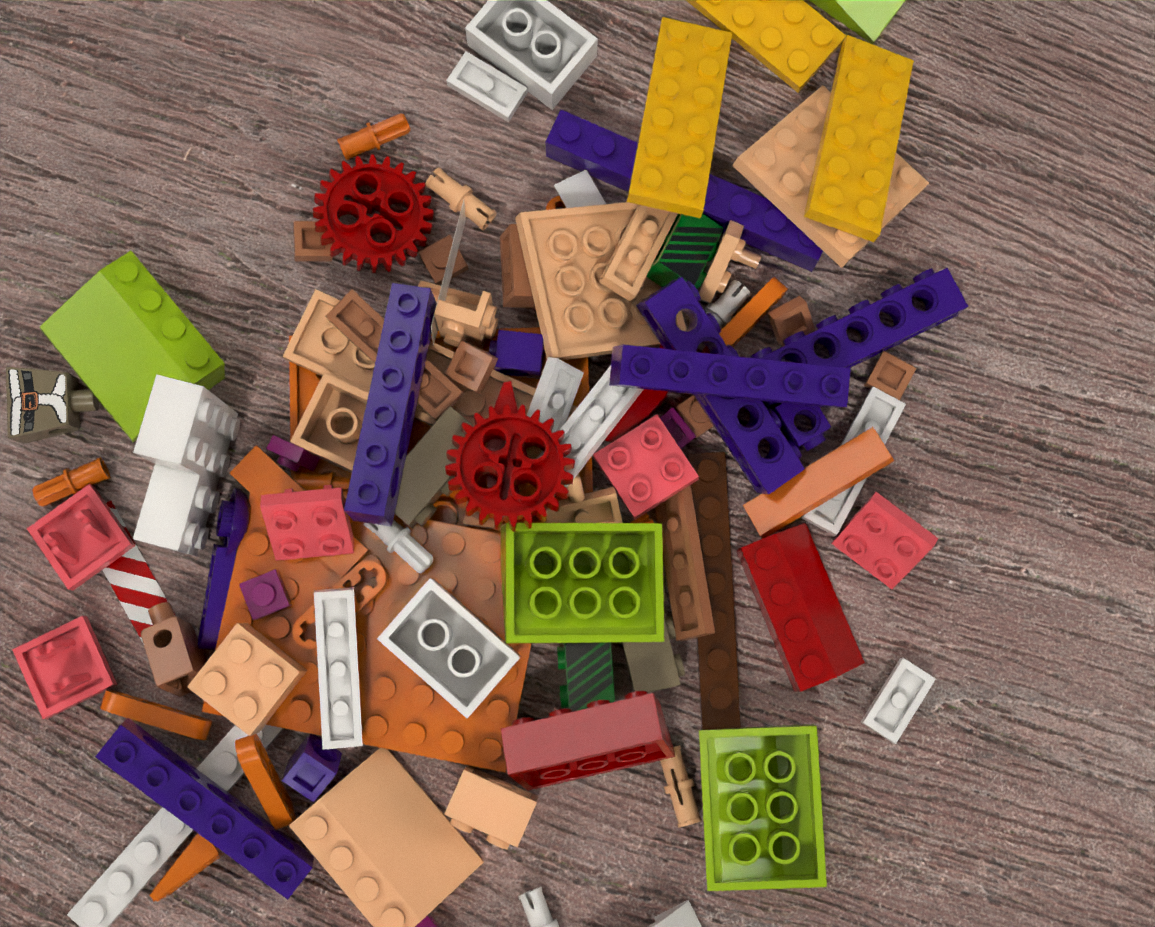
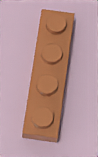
M351 289L325 317L375 364L384 318ZM426 358L417 404L437 421L449 406L452 407L463 396V392Z
M691 485L655 507L657 523H662L663 561L676 641H686L715 633Z

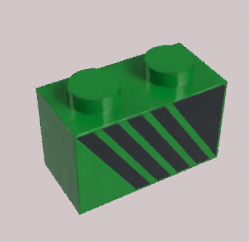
M703 213L701 218L677 214L646 277L661 287H664L672 280L683 277L686 282L690 281L698 289L706 278L707 273L703 270L707 262L714 258L720 244L718 239L724 228Z
M564 643L565 646L557 647L558 670L566 669L567 685H560L561 708H569L573 712L586 709L588 703L597 700H609L610 703L615 702L611 643Z

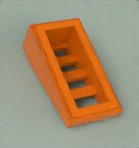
M197 833L155 886L150 897L154 902L168 897L225 853Z

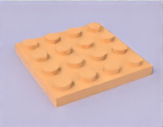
M822 85L744 151L732 166L834 262L843 268L870 241L804 217L831 92ZM897 153L895 155L881 230L929 184L925 178Z
M625 202L520 212L515 217L547 358L569 360L612 354L614 346L623 344L652 348L660 347L661 343L636 305L662 287L646 277L637 296L633 300L628 301L599 282L638 204ZM679 311L676 315V325L680 330L686 331L683 313Z

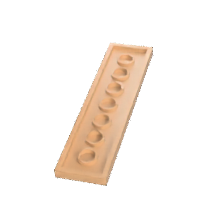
M315 289L283 354V358L318 375L323 376L325 372L369 393L375 364L325 317L341 300ZM430 341L426 358L445 375L455 352L436 343L433 346V342ZM496 370L492 371L482 393L475 392L446 376L463 392V396L452 408L473 426H475L474 413L477 412L484 419L489 418V406L494 408L504 382H512L517 410H519L522 404L525 405L526 416L536 391L535 388ZM417 404L414 418L433 426L436 421ZM572 405L568 418L572 415V413L576 410L577 407ZM536 446L526 448L528 458L537 459L542 453V450Z

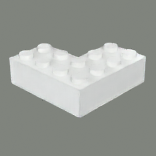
M156 374L133 453L155 463L133 539L196 557L198 550H202L205 547L208 539L209 529L205 526L209 513H214L218 505L219 491H216L220 476L224 477L229 467L230 456L226 454L230 440L235 441L240 429V419H237L238 413L204 386Z

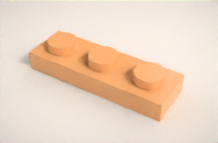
M638 205L599 282L628 301L633 300L637 296L678 213Z

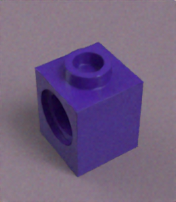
M499 330L497 341L491 340L489 353L498 358L494 367L495 370L508 376L540 379L544 354L542 334Z
M782 403L773 410L781 421L782 427H780V430L785 438L791 440L798 449L804 446L806 451H809L826 440L823 434L831 428V425L820 407ZM796 415L808 417L812 424L811 431H799L794 425V417Z
M309 734L289 758L281 781L314 802L337 774L342 753L336 748L323 749L322 739L315 734Z

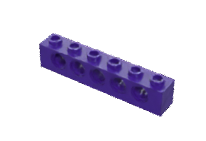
M931 268L913 278L914 284L902 288L901 284H897L880 294L881 300L870 304L868 299L859 302L848 309L849 315L839 320L836 315L828 317L816 325L818 330L806 336L803 331L797 332L783 341L785 346L775 351H772L771 347L764 348L750 356V358L776 361L785 359L795 363L852 368L883 351H887L958 316L969 306L948 268L936 273ZM912 297L919 298L924 302L925 311H919L913 306ZM879 313L890 315L893 319V327H887L882 324ZM848 328L857 330L861 335V343L851 341L847 336L846 330ZM814 344L824 345L829 351V358L822 359L818 357L813 349ZM762 401L767 409L778 404L777 402Z
M683 277L672 280L636 305L664 349L696 352L698 345L703 343L708 347L710 354L740 357L732 346H726L719 335L721 332L719 323L713 315L705 313L698 302L701 300L698 290L690 281L686 282ZM679 311L686 313L689 317L690 324L686 331L680 330L676 325V315ZM693 394L757 493L769 495L805 469L799 460L802 458L800 450L791 440H786L779 429L782 427L779 417L772 409H767L762 401ZM743 406L750 413V420L744 427L737 418L738 411ZM762 438H765L770 445L769 453L764 458L758 452V444Z
M392 283L344 511L353 521L392 527L432 333L431 324L437 305L431 288Z
M623 344L614 346L612 349L609 386L841 408L847 407L851 368Z
M127 718L118 727L95 756L287 900L313 868V855L281 831L276 830L273 825L131 719Z

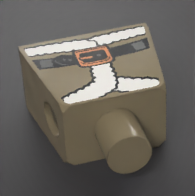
M6 367L8 438L24 444L78 431L80 428V412L99 410V401L89 389L79 390L78 379L69 373Z

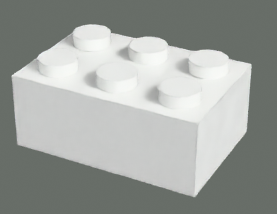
M488 0L465 27L467 43L471 49L504 74L527 87L530 94L551 110L555 108L597 57L598 38L547 0Z
M431 578L377 638L466 718L476 710L521 658L519 653L505 643L503 639L437 581Z

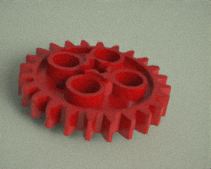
M371 154L369 164H364L362 159L356 156L354 167L351 168L347 162L342 161L341 174L331 169L329 171L331 182L321 180L320 190L323 193H315L314 202L319 206L313 208V218L320 219L315 222V232H325L320 237L321 245L333 243L330 248L331 257L343 253L342 265L346 266L353 259L357 261V271L360 272L364 264L367 263L370 264L372 273H376L378 264L383 263L385 269L390 272L393 260H396L403 267L406 263L405 253L416 258L418 254L416 245L425 247L427 238L424 234H431L432 224L427 222L433 219L434 210L427 208L431 205L432 198L430 195H422L425 192L426 186L424 182L414 184L416 179L415 171L407 175L403 174V162L392 168L390 167V157L388 156L384 159L382 165L377 164L374 154ZM368 185L374 188L375 192L365 195L357 189L360 186ZM349 197L353 201H345L344 198ZM401 203L407 207V210L403 213H397L390 209V205ZM374 210L380 212V214L375 213L373 217L367 215V213L372 214ZM343 215H352L357 221L352 225H346L340 222L339 218ZM394 226H396V227H402L403 229H402V230H397V229H395ZM382 232L388 235L390 239L385 243H378L371 236Z
M505 403L503 414L498 415L496 410L489 406V418L484 419L476 412L474 413V427L464 422L461 424L465 437L452 436V444L457 449H450L446 452L447 459L454 462L445 466L446 475L454 477L448 481V488L451 491L460 490L454 497L457 505L468 501L465 509L466 516L469 517L477 511L480 512V525H484L489 518L494 519L495 530L498 531L503 521H508L511 531L515 532L517 521L523 520L526 527L531 529L533 516L536 515L541 521L546 522V508L555 512L559 511L560 504L555 497L561 499L568 498L569 491L563 485L573 484L574 475L566 472L573 469L575 465V459L566 458L571 453L572 446L571 444H560L565 436L564 430L551 432L554 426L553 418L548 419L543 424L540 422V410L537 409L529 417L526 416L525 405L522 404L517 414L511 412L509 404ZM515 435L520 436V442L516 451V467L512 469L508 496L505 500H502L500 493L505 480V467H507L509 462L512 439ZM491 439H499L505 443V446L498 451H491L484 445ZM536 446L544 454L540 458L531 459L526 457L523 451L528 447ZM490 475L497 480V483L491 488H481L476 484V481L481 476ZM529 483L535 487L536 492L531 496H521L515 491V488L519 484Z

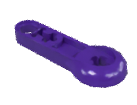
M235 487L232 490L229 501L222 500L218 513L216 534L223 537L222 545L213 544L198 635L199 649L215 650L234 568L236 549L247 532L249 524V498L245 492Z

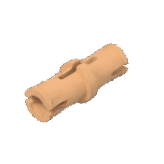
M440 167L433 171L436 175L435 177L433 175L428 177L425 183L426 187L450 204L449 207L455 213L461 211L464 200L465 216L479 226L482 231L489 226L487 221L492 223L497 212L474 196L469 186L460 185Z
M679 745L673 747L676 757L660 760L667 786H664L666 794L670 793L678 821V828L702 821L691 788L695 786L693 778H688Z

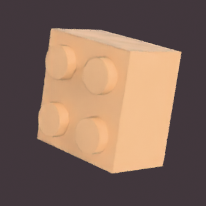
M324 372L290 442L304 448L320 459L352 473L369 393Z
M237 623L187 687L247 735L252 736L263 729L308 670L248 623Z
M468 765L463 770L444 815L452 818L450 825L467 833H472L475 828L488 834L486 841L508 850L510 844L518 848L539 796Z

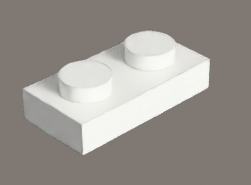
M465 51L446 80L448 87L507 122L511 120L528 93L527 87Z
M548 357L527 416L531 417L538 409L541 411L540 422L543 424L548 419L553 418L554 426L551 432L559 431L567 421L584 372L558 358Z
M900 658L864 715L861 723L891 743L896 744L936 679L905 658Z

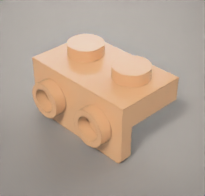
M486 291L482 292L476 311L439 300L434 312L440 337H444L446 343L458 347L462 340L483 349L486 339L492 340L494 338L499 321L498 318H495L497 307L493 306L491 293Z

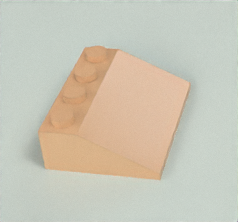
M379 748L289 825L373 927H415L484 863L483 859L460 832L450 825L449 819L393 753L385 748Z

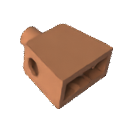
M169 602L157 604L148 610L153 626L143 629L141 637L156 686L178 697H182L193 692L187 686L207 660L203 650L198 648V638L192 625L175 616Z

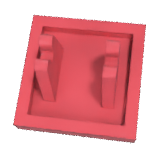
M657 414L593 454L595 461L612 487H614L634 520L699 480L698 474Z
M88 484L27 528L68 590L72 591L135 547V544L95 486Z
M324 485V489L294 492L293 488L285 489L284 493L261 495L260 508L276 561L354 553V538L349 516L344 511L345 499L342 487L333 488L332 485Z
M875 492L837 534L831 544L890 589H893L935 546L938 538L878 492Z
M80 616L12 649L42 719L53 717L106 691V689L118 685L87 616Z

